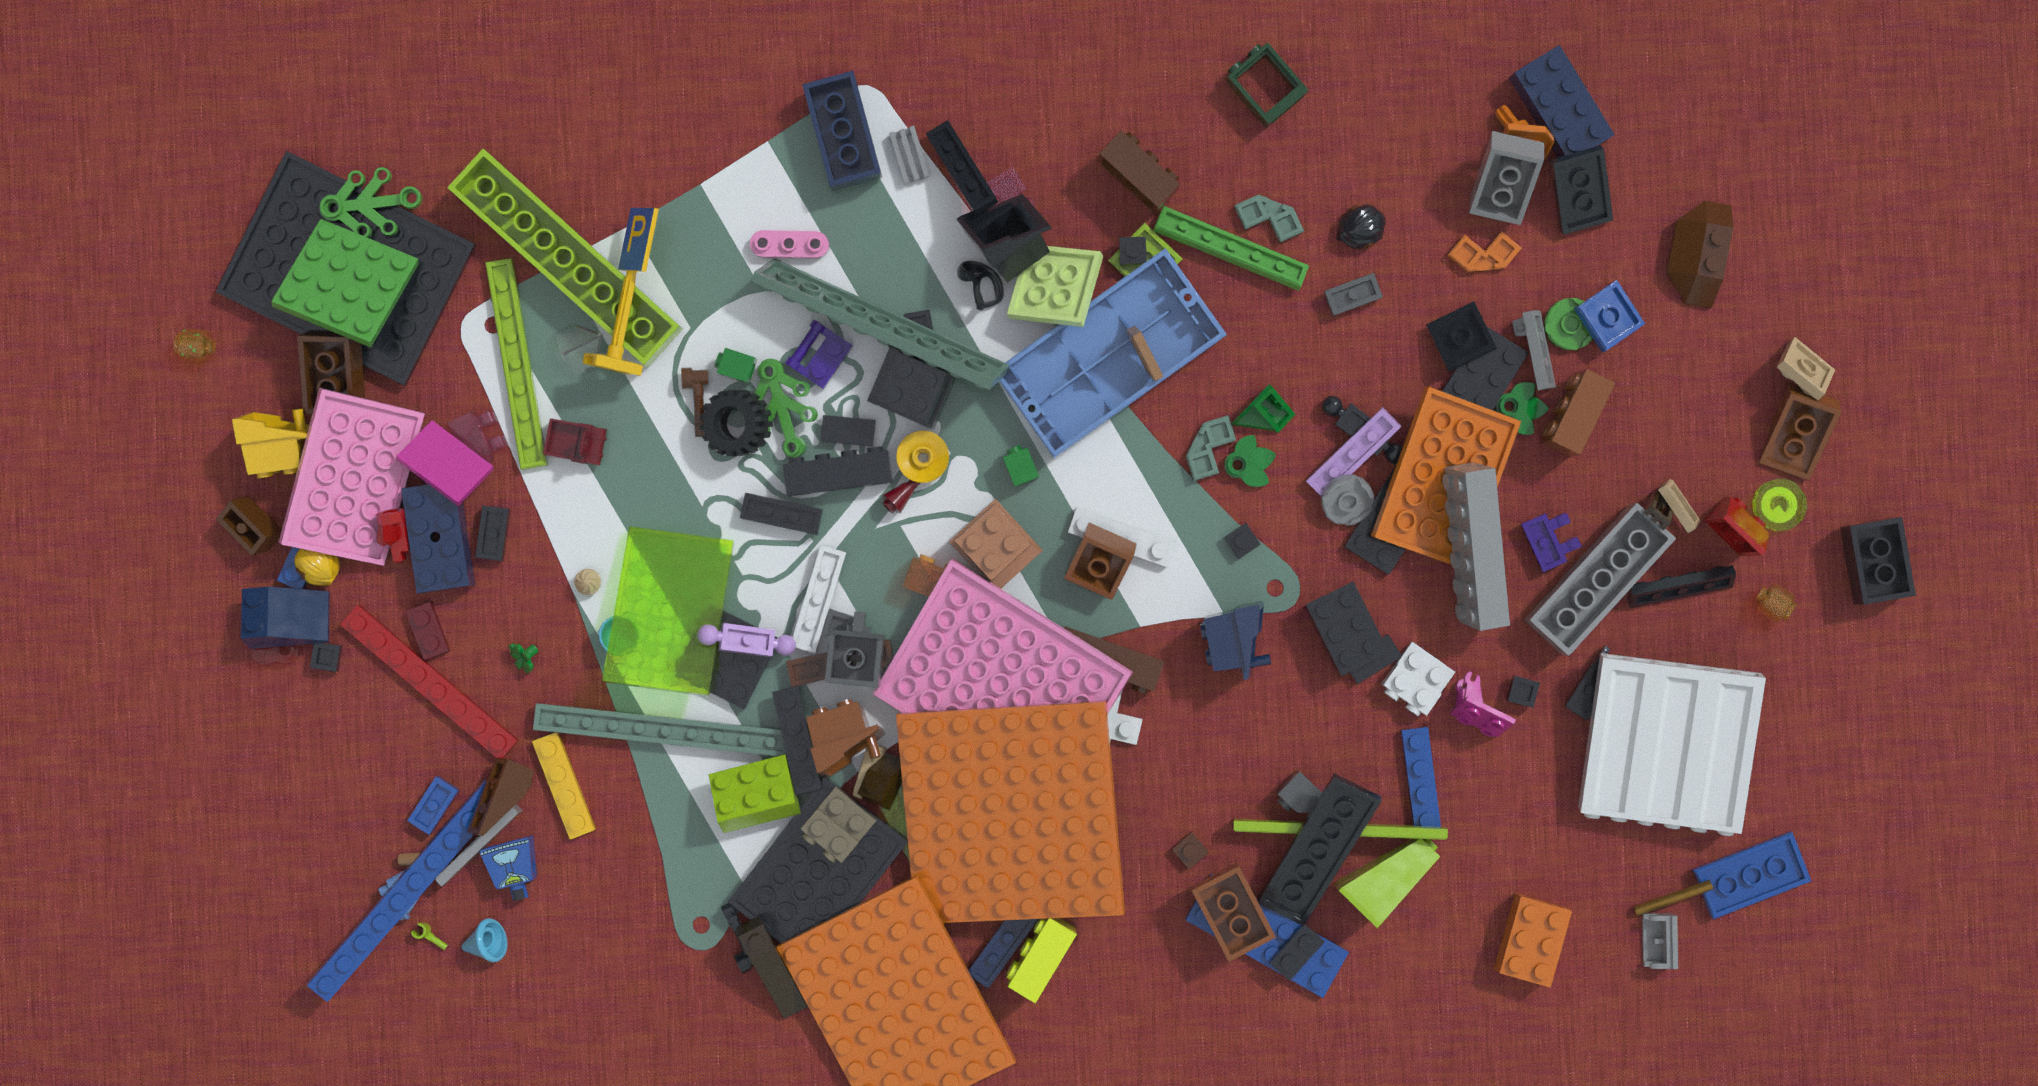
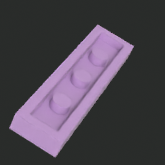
M1382 407L1328 458L1306 482L1321 496L1325 486L1332 479L1341 475H1351L1401 428V425Z

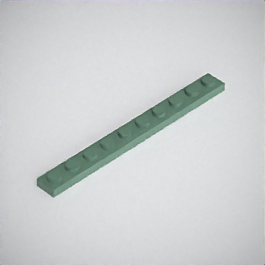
M536 703L533 730L772 756L786 755L781 729Z

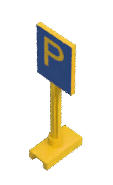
M630 208L618 270L627 272L622 286L611 345H608L606 355L584 353L582 364L628 375L641 376L643 365L622 359L624 352L622 346L636 283V273L646 272L659 211L657 208Z

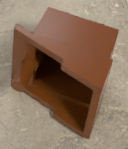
M852 699L837 703V708L827 710V707L819 708L812 711V716L806 717L813 748H810L817 773L827 778L833 776L851 764V758L866 749V747L871 759L881 756L877 741L885 736V732L878 724L874 726L869 725L864 708L858 702H853Z

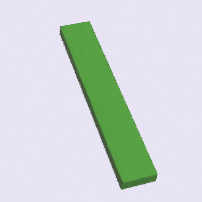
M1163 206L1153 230L1161 235L1298 291L1309 268L1307 264L1166 206Z

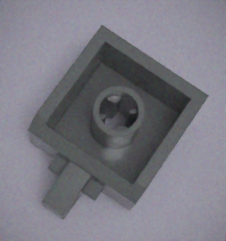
M855 611L853 625H847L846 631L831 629L825 674L826 683L880 688L885 635L870 633L871 627L865 626V612ZM854 651L860 652L858 656H862V661L857 662L856 666H852L853 662L848 659L849 656L854 655Z

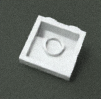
M1410 642L1402 653V657L1397 660L1381 685L1386 688L1384 691L1386 695L1395 701L1401 698L1408 703L1405 708L1413 714L1419 716L1422 713L1427 716L1442 695V690L1455 671L1414 642Z

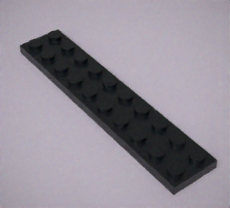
M1487 327L1497 349L1455 369L1442 392L1493 410L1529 352ZM1395 464L1374 497L1370 514L1357 524L1344 545V548L1387 575L1391 573L1406 548L1372 537L1371 534L1397 464Z

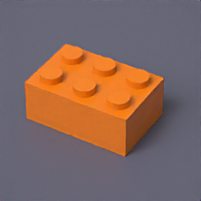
M1515 893L1494 969L1501 974L1551 988L1572 910L1564 906Z

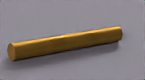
M1709 879L1635 905L1634 908L1637 916L1714 889Z

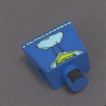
M533 835L479 850L497 890L510 887L513 901L529 897L525 882L537 878Z

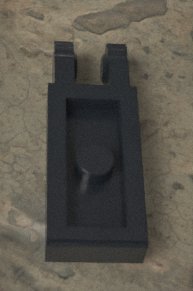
M1605 645L1600 649L1594 661L1590 663L1564 704L1565 708L1584 720H1588L1592 714L1600 653L1609 654L1610 648Z

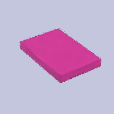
M433 420L396 456L397 461L457 506L493 471V466Z

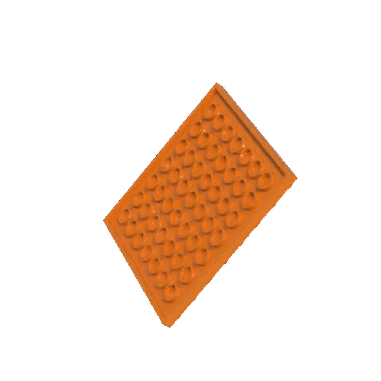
M1106 701L896 714L911 878L916 875L918 876L943 923L1118 916L1125 914Z

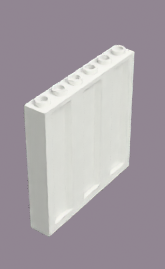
M1600 653L1578 804L1580 812L1584 813L1585 817L1599 819L1600 816L1611 817V820L1617 822H1627V819H1631L1647 826H1652L1653 823H1662L1664 827L1670 829H1680V826L1691 827L1692 831L1701 833L1707 832L1708 829L1716 830L1718 834L1724 836H1733L1734 833L1742 834L1766 678L1762 673Z

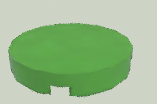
M1577 298L1563 299L1556 302L1547 311L1544 318V331L1548 340L1555 347L1563 350H1577L1586 346L1593 339L1574 310L1575 307L1584 301Z

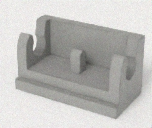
M1672 913L1642 914L1644 967H1650V969H1678L1676 915Z

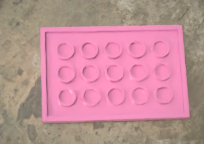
M319 388L279 543L384 566L390 545L381 546L377 544L378 522L376 514L381 511L400 508L402 501L401 489L406 486L410 470L397 461L396 456L420 433L424 413Z

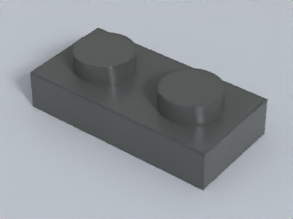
M1374 273L1324 291L1332 317L1383 298Z

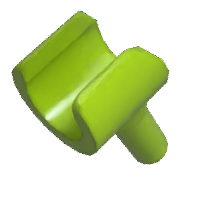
M417 923L424 930L422 935L417 931H411L414 938H426L443 950L448 946L431 933V927L427 923Z

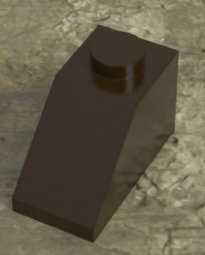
M888 753L884 754L867 770L857 794L868 803L890 810L902 784L900 757Z

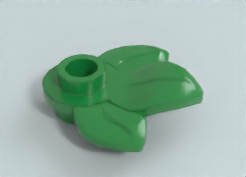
M1522 382L1515 385L1510 393L1501 396L1495 406L1496 412L1521 421L1517 433L1523 435L1533 434L1534 426L1532 420L1541 417L1548 411L1546 404L1533 396L1535 384L1530 382ZM1506 402L1512 403L1513 408L1511 411L1505 410L1504 404Z
M1254 435L1245 436L1236 443L1234 452L1225 459V471L1233 478H1241L1248 486H1265L1269 483V479L1263 470L1273 462L1276 454L1267 448L1256 447L1257 443ZM1235 460H1239L1242 463L1240 470L1233 468L1232 464Z

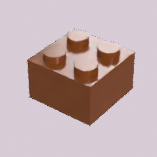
M1088 522L1068 563L1064 579L1112 600L1134 557L1137 543Z

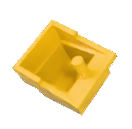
M303 409L292 410L294 422L283 421L281 416L258 412H251L232 419L236 444H241L248 475L257 474V478H264L280 473V470H283L284 474L297 473L309 429V424L305 423Z

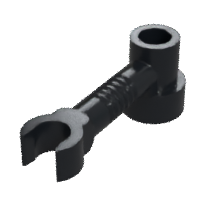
M728 903L722 906L721 910L743 950L733 956L742 974H745L752 970L754 965L737 934L736 928L742 924L733 906Z

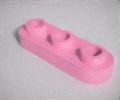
M761 230L754 233L751 237L750 248L756 256L761 258L819 259L827 254L829 241L823 233L818 231ZM761 239H766L768 241V244L765 248H760L758 246V242ZM791 239L794 241L792 248L785 247L786 240ZM813 240L820 241V247L817 249L811 248V242Z

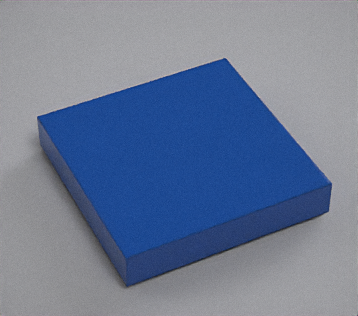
M1617 280L1574 308L1602 353L1645 324Z

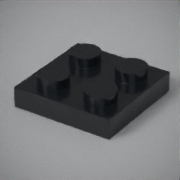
M1475 301L1426 324L1449 372L1497 349Z

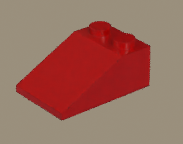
M1724 497L1703 521L1739 556H1762L1766 552L1769 532L1764 529L1765 523L1755 515L1752 517L1745 510L1747 506L1737 497Z

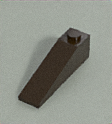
M761 916L737 927V934L745 951L783 1018L785 1019L808 1007Z

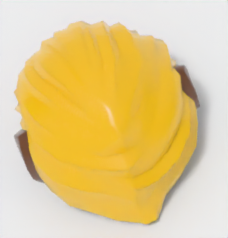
M299 548L295 555V569L300 575L301 580L309 584L329 586L339 572L338 556Z

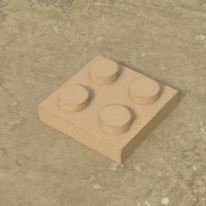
M1796 337L1788 342L1777 365L1783 376L1792 379L1801 387L1805 394L1814 397L1817 401L1825 395L1835 372L1833 367Z

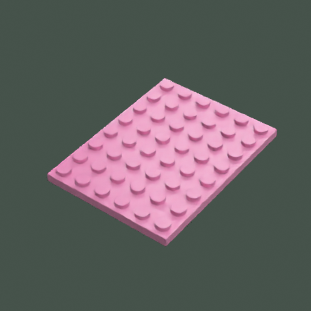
M951 559L883 675L880 688H876L873 694L902 713L1106 701L1108 714L1133 671L960 562Z

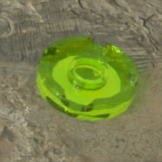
M1773 479L1762 484L1756 491L1753 499V512L1755 516L1765 523L1766 528L1774 531L1789 530L1795 527L1804 519L1807 511V498L1804 492L1795 482L1787 479Z

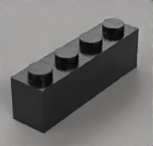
M882 446L867 448V453L857 454L856 450L842 451L841 457L831 458L830 453L814 455L815 460L805 461L804 457L788 459V464H783L786 493L789 497L893 483L889 451H883Z

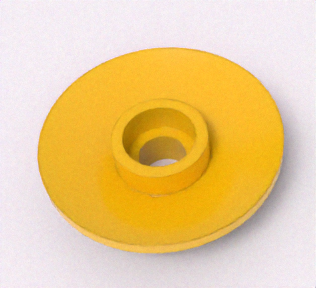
M921 430L910 433L901 441L897 449L896 459L898 467L905 477L917 483H928L938 479L945 472L949 463V451L946 443L940 436L930 431ZM922 453L928 456V460L924 463L918 460V456Z

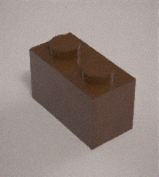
M249 496L229 501L216 518L252 556L271 550L280 538L282 531Z

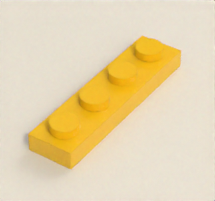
M559 732L532 741L569 839L596 830Z

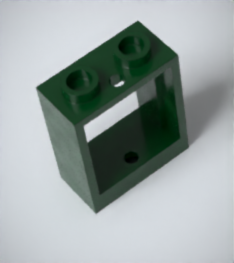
M1268 42L1263 47L1260 44L1255 46L1247 54L1250 58L1243 64L1240 61L1235 63L1227 71L1230 75L1226 79L1228 85L1266 129L1306 96L1309 91ZM1264 57L1293 89L1266 113L1238 82L1242 75Z

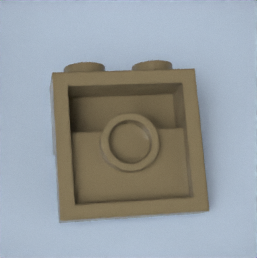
M836 786L802 826L801 830L804 832L802 837L813 846L818 843L825 849L822 852L823 855L833 863L836 860L842 863L877 819Z

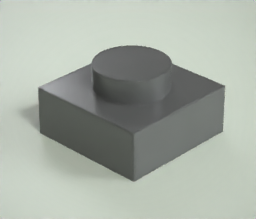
M829 609L822 634L830 636L831 629L846 631L847 625H853L854 616Z

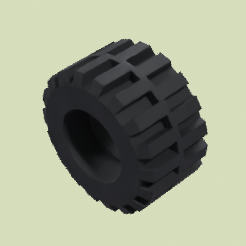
M747 390L718 392V395H713L709 398L711 403H705L703 409L706 411L705 414H700V420H703V425H699L700 431L705 432V435L702 436L703 440L710 441L708 447L712 450H717V453L720 455L745 456L759 451L758 447H763L767 443L764 438H770L771 432L768 431V427H773V421L768 420V416L772 415L771 411L765 410L767 403L764 400H759L760 396L756 393H750ZM734 408L739 409L745 418V429L739 438L732 436L727 427L728 415Z

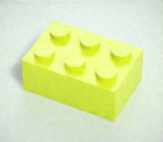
M1061 918L1038 919L1034 926V937L1026 939L1020 949L1022 957L1019 962L1014 960L1006 973L1008 987L1034 1003L1037 1002L1077 935L1076 927Z

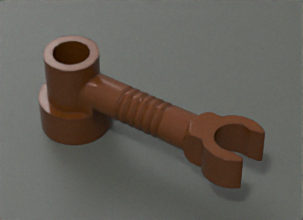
M692 367L681 368L682 389H693L695 437H702L705 435V432L700 431L699 425H703V420H700V414H705L703 409V385H709L708 369L692 370Z

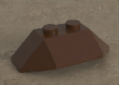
M1705 200L1676 220L1666 272L1681 295L1684 304L1709 309L1713 306L1724 279L1733 232L1731 205Z

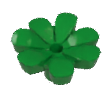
M512 643L508 645L511 656L517 659L515 666L519 670L523 667L524 671L529 674L534 668L531 658L538 653L537 647L532 644L525 649L520 644Z

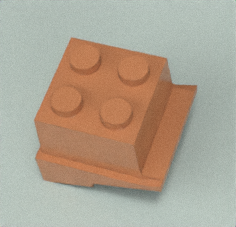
M996 499L949 541L980 576L1001 589L1043 551Z

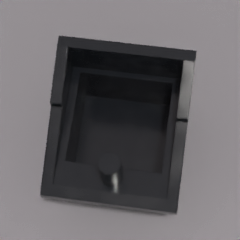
M1023 194L996 204L977 216L971 211L956 219L968 238L1007 283L1050 252L1041 233L1052 229V227Z
M890 345L867 401L930 429H935L956 377L951 376L949 371L927 365L923 359L916 356H907L901 352V349Z

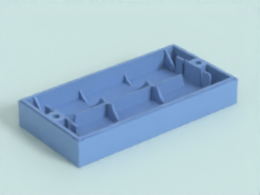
M1165 248L1090 302L1084 327L1058 324L1005 362L1009 364L1006 375L999 382L1055 459L1225 338L1227 334ZM1189 294L1191 300L1185 301L1184 295ZM1134 325L1141 331L1164 376L1157 381L1147 374L1126 333L1127 329ZM1030 405H1034L1036 407V410L1034 412L1028 411V407Z

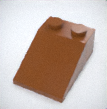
M1789 383L1778 405L1759 463L1810 480L1842 412L1840 401L1826 395L1817 401L1814 397L1805 394L1800 386Z

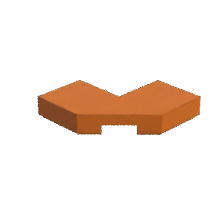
M1501 231L1485 251L1464 235L1447 256L1466 272L1505 269L1522 248Z

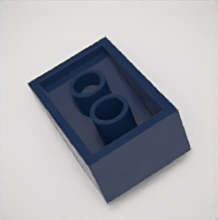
M281 587L242 589L241 640L250 649L328 643L329 591Z

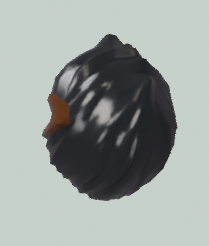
M1369 204L1355 205L1347 209L1339 222L1336 239L1353 249H1367L1375 245L1383 236L1386 225L1384 214Z

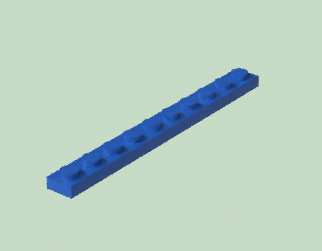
M484 780L306 983L307 987L328 1002L474 834L467 833L487 780Z

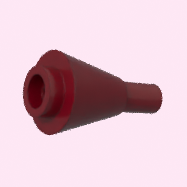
M909 480L907 483L905 482L883 494V506L892 514L894 512L901 514L914 490L921 483Z

